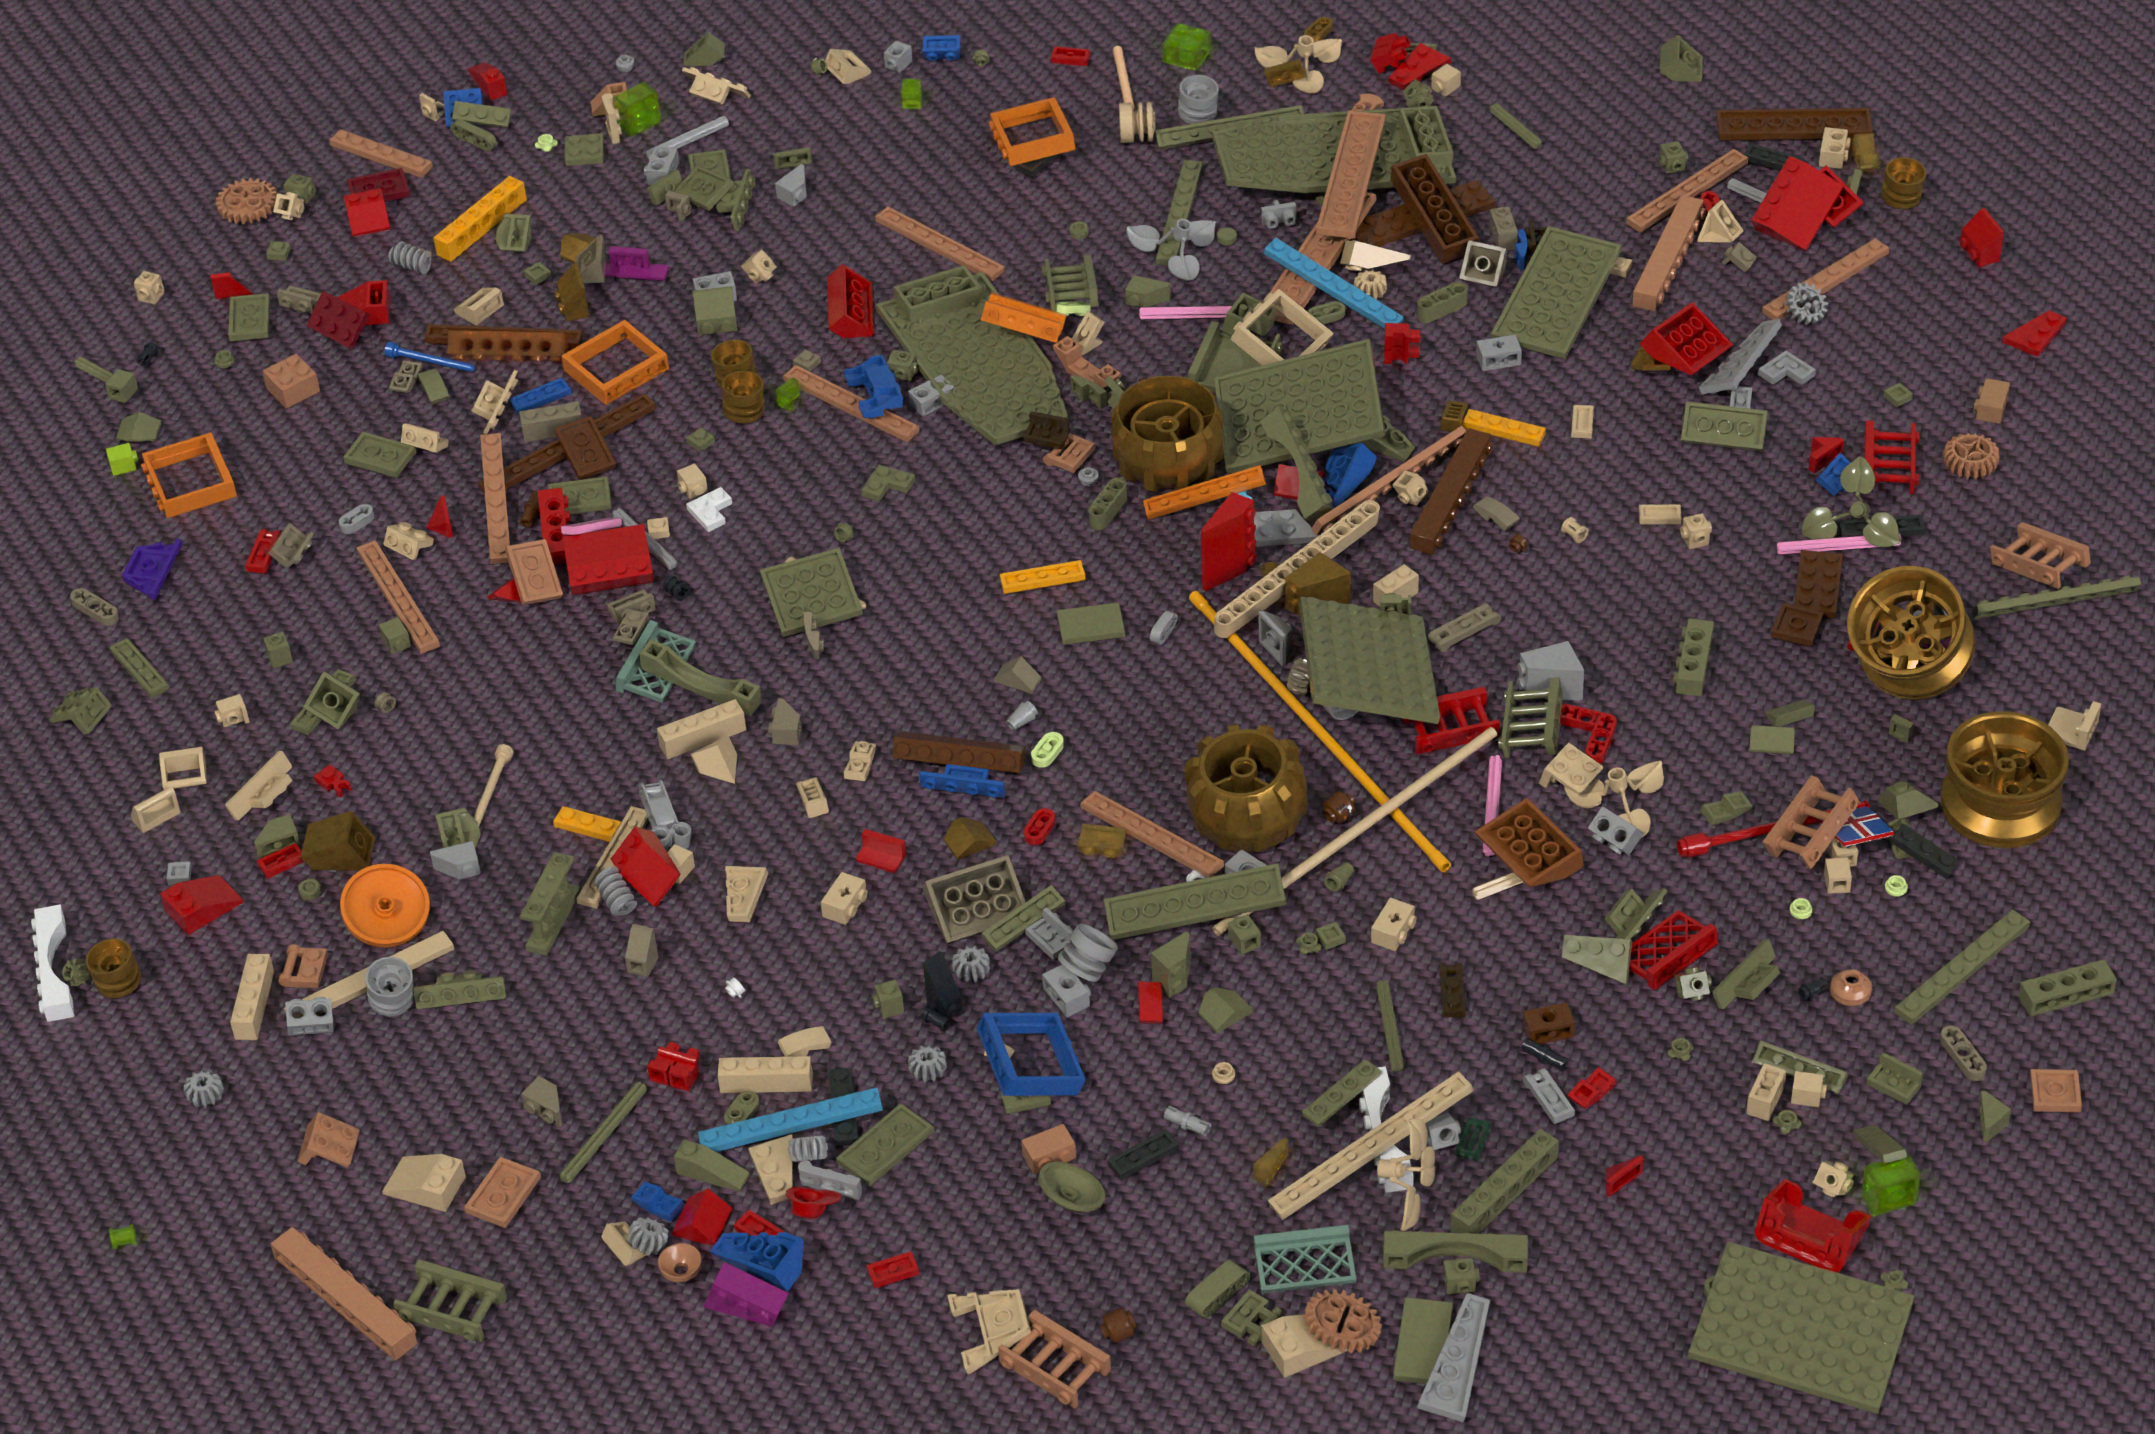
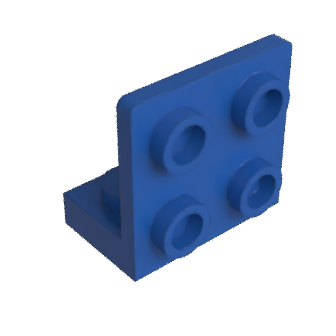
M481 88L443 91L446 127L450 128L451 124L455 122L452 121L455 101L482 105L483 94Z

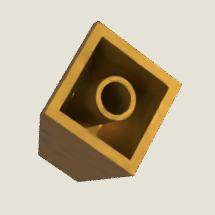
M1319 552L1285 577V607L1290 612L1301 617L1299 608L1301 597H1314L1319 600H1332L1343 604L1350 603L1351 572Z
M351 810L308 824L301 857L312 870L360 871L370 865L375 836Z

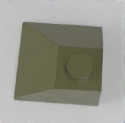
M1897 782L1893 786L1885 788L1878 798V803L1897 819L1938 807V803L1919 787L1908 782Z

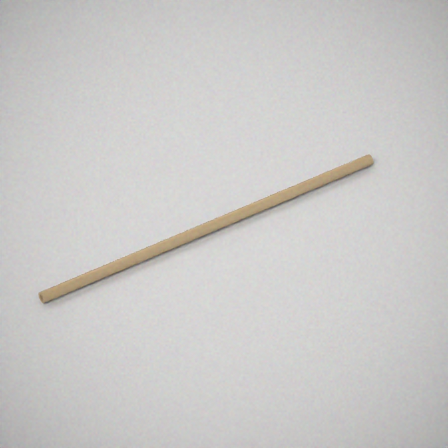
M1490 727L1281 877L1283 889L1287 888L1497 736L1495 729ZM1252 912L1226 917L1213 926L1212 929L1217 936H1220L1228 930V922L1233 921L1235 918L1249 915Z

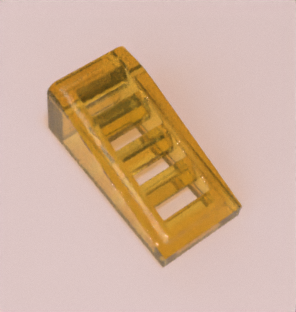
M1282 1138L1253 1164V1179L1265 1188L1268 1187L1288 1155L1287 1138Z

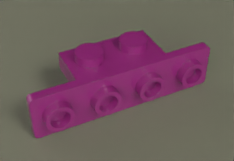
M610 246L608 251L610 261L606 260L605 276L661 281L666 279L669 270L668 265L650 264L648 249Z

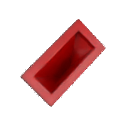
M445 495L440 496L426 528L451 538L453 537Z
M514 578L487 596L489 600L521 602Z
M1641 1155L1606 1168V1195L1608 1197L1643 1173L1644 1158Z

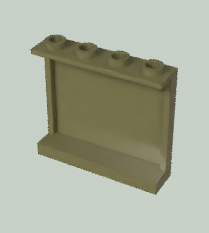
M1212 321L1188 372V378L1206 387L1211 392H1216L1214 377L1262 365L1231 340V335L1220 332L1219 322ZM1277 333L1274 342L1261 340L1277 354H1281L1283 343L1280 342V334Z

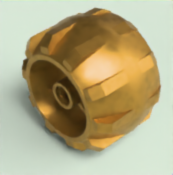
M1155 376L1138 382L1124 391L1118 405L1112 411L1111 435L1113 440V458L1119 461L1122 477L1131 482L1139 480L1144 483L1145 490L1157 492L1159 488H1175V490L1188 487L1189 484L1197 480L1205 482L1215 474L1214 464L1223 459L1224 427L1222 411L1218 408L1215 395L1206 387L1189 378L1182 376Z
M1238 723L1227 725V733L1215 739L1211 736L1203 737L1197 743L1198 757H1193L1185 763L1187 804L1193 816L1196 830L1200 835L1207 837L1214 844L1218 845L1219 848L1231 852H1239L1241 849L1245 852L1255 853L1265 851L1287 840L1296 832V827L1301 817L1307 812V783L1304 767L1300 765L1298 746L1290 739L1284 738L1279 741L1274 736V728L1264 724L1259 725L1257 730L1240 729ZM1257 771L1265 772L1275 779L1268 784L1258 778Z

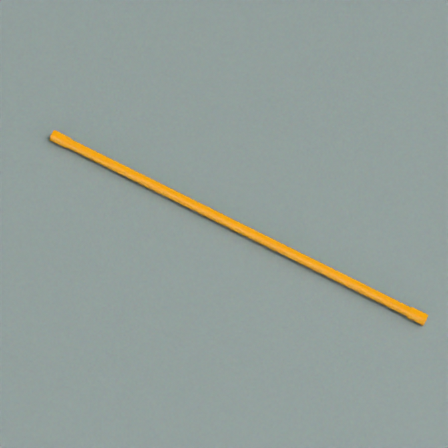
M1193 591L1189 595V600L1214 625L1217 612L1198 591ZM1236 633L1226 638L1380 805L1390 800ZM1398 807L1389 813L1441 872H1446L1451 867L1449 860L1428 841Z

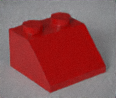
M381 188L344 196L353 237L390 230Z
M1982 208L1962 228L1959 243L1961 248L1968 253L1970 259L1978 267L2000 261L2004 231L1988 211Z

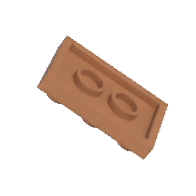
M546 539L506 546L505 552L522 605L562 598L563 592Z
M499 1157L465 1205V1213L506 1228L540 1180V1171Z

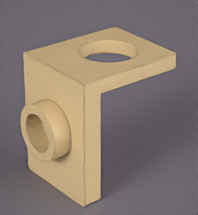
M423 93L419 95L421 110L424 116L437 121L445 115L443 103L439 101L435 103L434 99ZM437 108H442L443 111L437 113Z

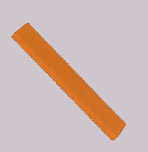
M1261 465L1145 499L1143 503L1149 520L1229 496L1232 492L1239 493L1266 485Z

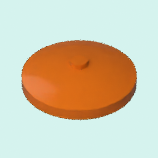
M376 864L358 871L346 883L341 894L340 912L346 928L358 940L375 947H395L412 940L421 932L429 915L430 902L425 885L413 872L398 865Z

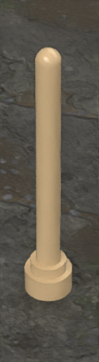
M500 744L496 749V763L473 817L479 826L503 766L511 760L514 753L513 749L508 745Z

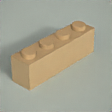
M734 699L658 727L659 746L666 758L670 759L711 744L725 736L730 737L746 731L744 712L737 700Z
M270 954L247 955L230 1022L235 1040L258 1039L274 975Z
M810 1056L719 1058L718 1081L720 1093H742L744 1091L812 1092L813 1072Z

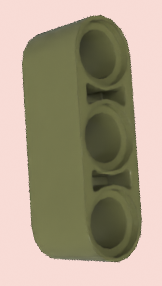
M1455 282L1421 297L1417 305V319L1422 323H1430L1467 305L1468 286L1463 282Z
M1123 478L1111 479L1090 505L1089 524L1092 529H1105L1126 503L1127 483Z
M1229 1259L1188 1294L1185 1305L1203 1319H1207L1247 1284L1250 1274L1233 1260Z

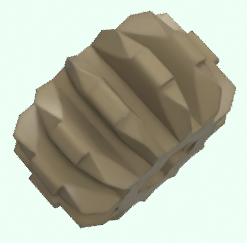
M1302 658L1294 662L1287 679V688L1298 695H1306L1310 692L1307 660Z

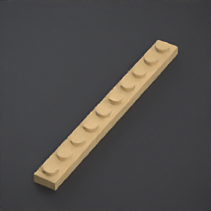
M1458 1071L1268 1200L1269 1205L1284 1220L1410 1134L1408 1119H1419L1427 1123L1473 1092L1472 1085Z

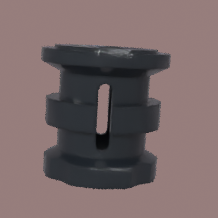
M674 575L668 576L663 582V590L668 592L677 601H683L690 593V585Z

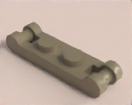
M1485 603L1431 631L1428 639L1433 644L1436 643L1437 648L1441 652H1445L1451 645L1490 625H1497L1501 621V616L1497 612H1493L1492 607Z

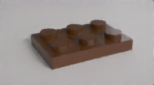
M592 416L554 429V433L578 480L616 468V462Z

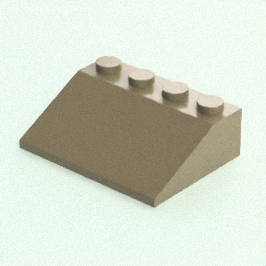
M1009 855L925 881L923 886L929 908L947 944L984 932L1026 903Z

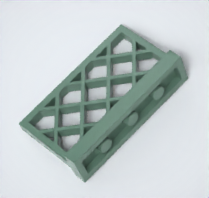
M650 620L616 677V691L624 693L625 690L663 703L674 683L665 679L662 680V678L649 672L643 673L641 670L640 652L650 639L658 642L657 639L661 636L669 641L662 644L672 647L679 657L687 661L696 646V641L658 628V622ZM684 644L688 648L679 651L676 645ZM656 676L658 681L648 683L646 678ZM641 679L644 685L635 686L632 682ZM661 686L663 692L660 695L652 692L651 689Z
M1348 1225L1254 1236V1253L1256 1255L1261 1294L1356 1283ZM1345 1245L1346 1252L1341 1258L1331 1252L1335 1246ZM1318 1248L1324 1253L1318 1260H1315L1308 1255L1311 1249ZM1294 1251L1300 1256L1292 1263L1284 1257L1287 1252ZM1271 1254L1276 1257V1260L1269 1266L1262 1261L1261 1255ZM1327 1255L1337 1261L1331 1270L1321 1264ZM1304 1258L1314 1264L1308 1272L1298 1267V1264ZM1280 1261L1290 1267L1284 1275L1274 1269ZM1340 1265H1343L1349 1270L1350 1276L1340 1277L1334 1272ZM1317 1267L1327 1273L1323 1279L1317 1280L1311 1276ZM1293 1270L1303 1276L1300 1282H1292L1287 1277ZM1270 1273L1280 1279L1275 1285H1265V1278Z

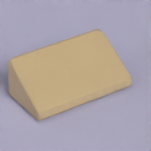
M625 1221L606 1224L602 1239L625 1266L631 1265L647 1255L645 1252L639 1253L638 1249H633L632 1244L628 1242L630 1226Z

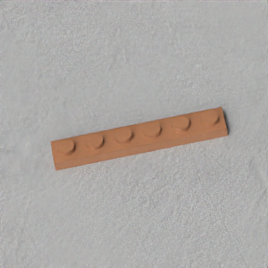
M341 129L329 140L330 146L395 169L403 168L404 172L421 178L433 167L432 161Z

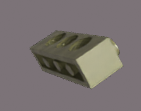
M1689 618L1687 627L1683 626L1681 639L1685 640L1684 642L1680 641L1679 654L1682 655L1681 657L1677 656L1676 669H1679V671H1674L1673 684H1677L1676 693L1702 697L1713 638V621Z
M2104 959L2075 968L2071 967L2064 971L2049 973L2042 977L2027 979L2020 983L2018 998L2029 1016L2032 1017L2112 995L2115 991L2117 979Z

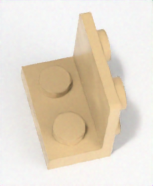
M2093 701L2090 709L2086 708L2084 714L2056 707L2048 725L2059 734L2065 745L2086 750L2099 722L2101 703Z
M1568 743L1544 769L1539 784L1547 788L1551 782L1556 783L1559 781L1574 793L1580 795L1602 771L1603 766Z

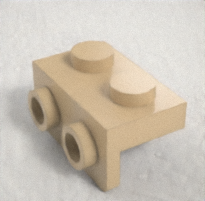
M405 423L402 426L401 443L426 449L430 452L436 453L447 448L449 439L439 437L440 433L412 424Z
M400 522L396 525L387 526L384 545L415 560L417 559L419 549L432 546L434 538L426 535L425 531L412 528L409 523Z

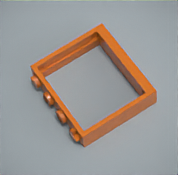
M1055 97L990 113L991 121L988 122L990 131L993 132L995 142L997 141L1003 159H1007L1010 166L1076 150L1073 132ZM1052 117L1060 133L1011 146L1003 129Z
M626 320L621 321L561 356L564 371L605 405L669 369L667 354ZM625 338L650 357L605 384L580 365Z
M211 432L142 453L144 463L141 464L143 473H148L146 475L149 487L153 486L151 488L155 499H159L157 500L160 512L164 511L167 518L237 497L233 479ZM209 453L222 483L167 500L154 470Z

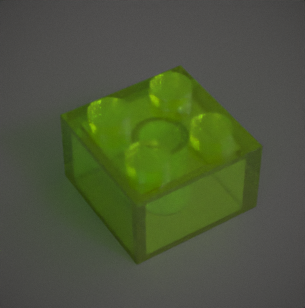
M1177 23L1162 44L1163 62L1197 71L1212 49L1211 31Z
M642 82L614 97L615 109L618 110L620 117L617 123L620 124L621 129L630 137L661 121L658 93L646 82Z
M1908 1153L1904 1159L1884 1163L1883 1161L1873 1162L1865 1166L1861 1197L1873 1217L1917 1204L1921 1174Z

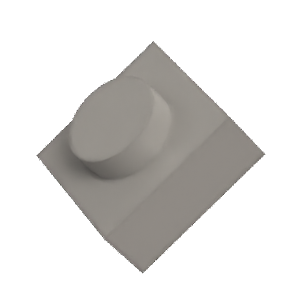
M190 861L168 863V885H175L178 882L191 879L192 866Z

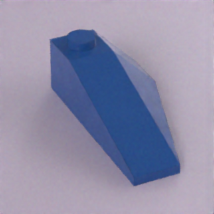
M1363 443L1340 446L1332 450L1325 468L1328 474L1324 477L1323 481L1325 483V491L1332 498L1331 504L1333 508L1339 506L1374 468L1377 456Z
M762 1232L759 1235L723 1233L710 1250V1253L740 1270L788 1292L801 1274L804 1240L786 1232H778V1235H768L767 1232Z

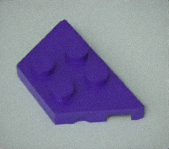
M174 539V544L164 546L160 542L150 546L136 547L122 574L123 581L151 599L156 600L183 545L182 540Z

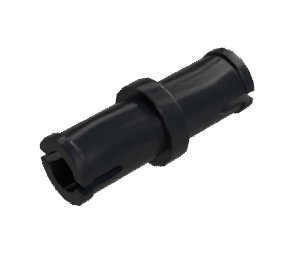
M1529 1037L1522 1044L1521 1051H1525L1538 1058V1062L1542 1064L1545 1062L1559 1071H1563L1568 1063V1058L1552 1051L1551 1047L1547 1045L1544 1047Z

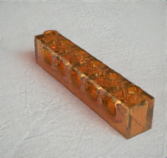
M448 330L447 354L452 355L453 359H465V356H473L475 360H485V356H492V360H504V357H511V360L522 361L523 357H531L532 361H542L543 357H550V361H562L561 356L568 352V334L562 332ZM469 340H472L473 348L467 351L465 345ZM487 341H491L493 344L489 351L485 350V343ZM507 341L512 343V348L509 351L504 349V344ZM530 341L531 349L525 352L523 345L525 342ZM545 342H549L551 345L550 350L544 352L542 348Z

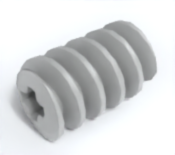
M401 241L389 251L388 258L392 264L424 275L431 266V252L425 251L423 248L418 249L417 246L405 244V242Z
M612 866L599 873L594 882L611 914L614 916H624L636 908L637 901H633L634 895L630 893V888L625 887L626 882L622 880V875L618 873L619 869L616 866Z

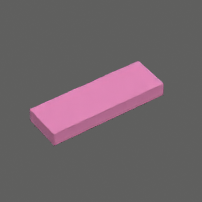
M604 518L561 526V531L563 534L576 535L615 528L622 525V519Z

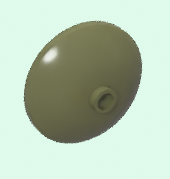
M1051 1162L1044 1165L1039 1172L1038 1181L1043 1192L1062 1208L1075 1212H1091L1099 1209L1105 1200V1191L1100 1182L1089 1172L1078 1166L1065 1162Z

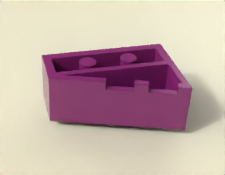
M724 1262L712 1284L704 1308L773 1327L789 1293Z

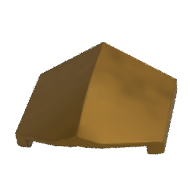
M579 233L564 235L561 239V258L575 264L576 256L595 238Z
M1643 347L1638 349L1636 356L1631 361V368L1635 370H1670L1669 365L1653 359L1646 353Z
M966 817L954 820L944 837L945 844L957 861L996 845V840L983 822Z

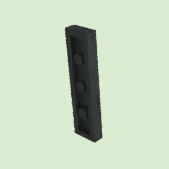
M1922 514L1894 516L1901 537L1925 535L1926 528ZM1866 519L1840 520L1838 526L1841 537L1864 536L1863 529L1868 523Z
M851 1067L828 1070L831 1099L853 1093ZM856 1117L833 1123L836 1147L852 1145L858 1140Z

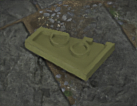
M1564 935L1562 958L1628 986L1632 940Z

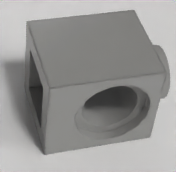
M895 41L884 52L885 67L901 73L912 62L911 46Z
M1449 1113L1436 1116L1425 1123L1428 1133L1427 1143L1434 1150L1459 1143L1458 1134L1461 1133L1459 1122L1454 1120Z

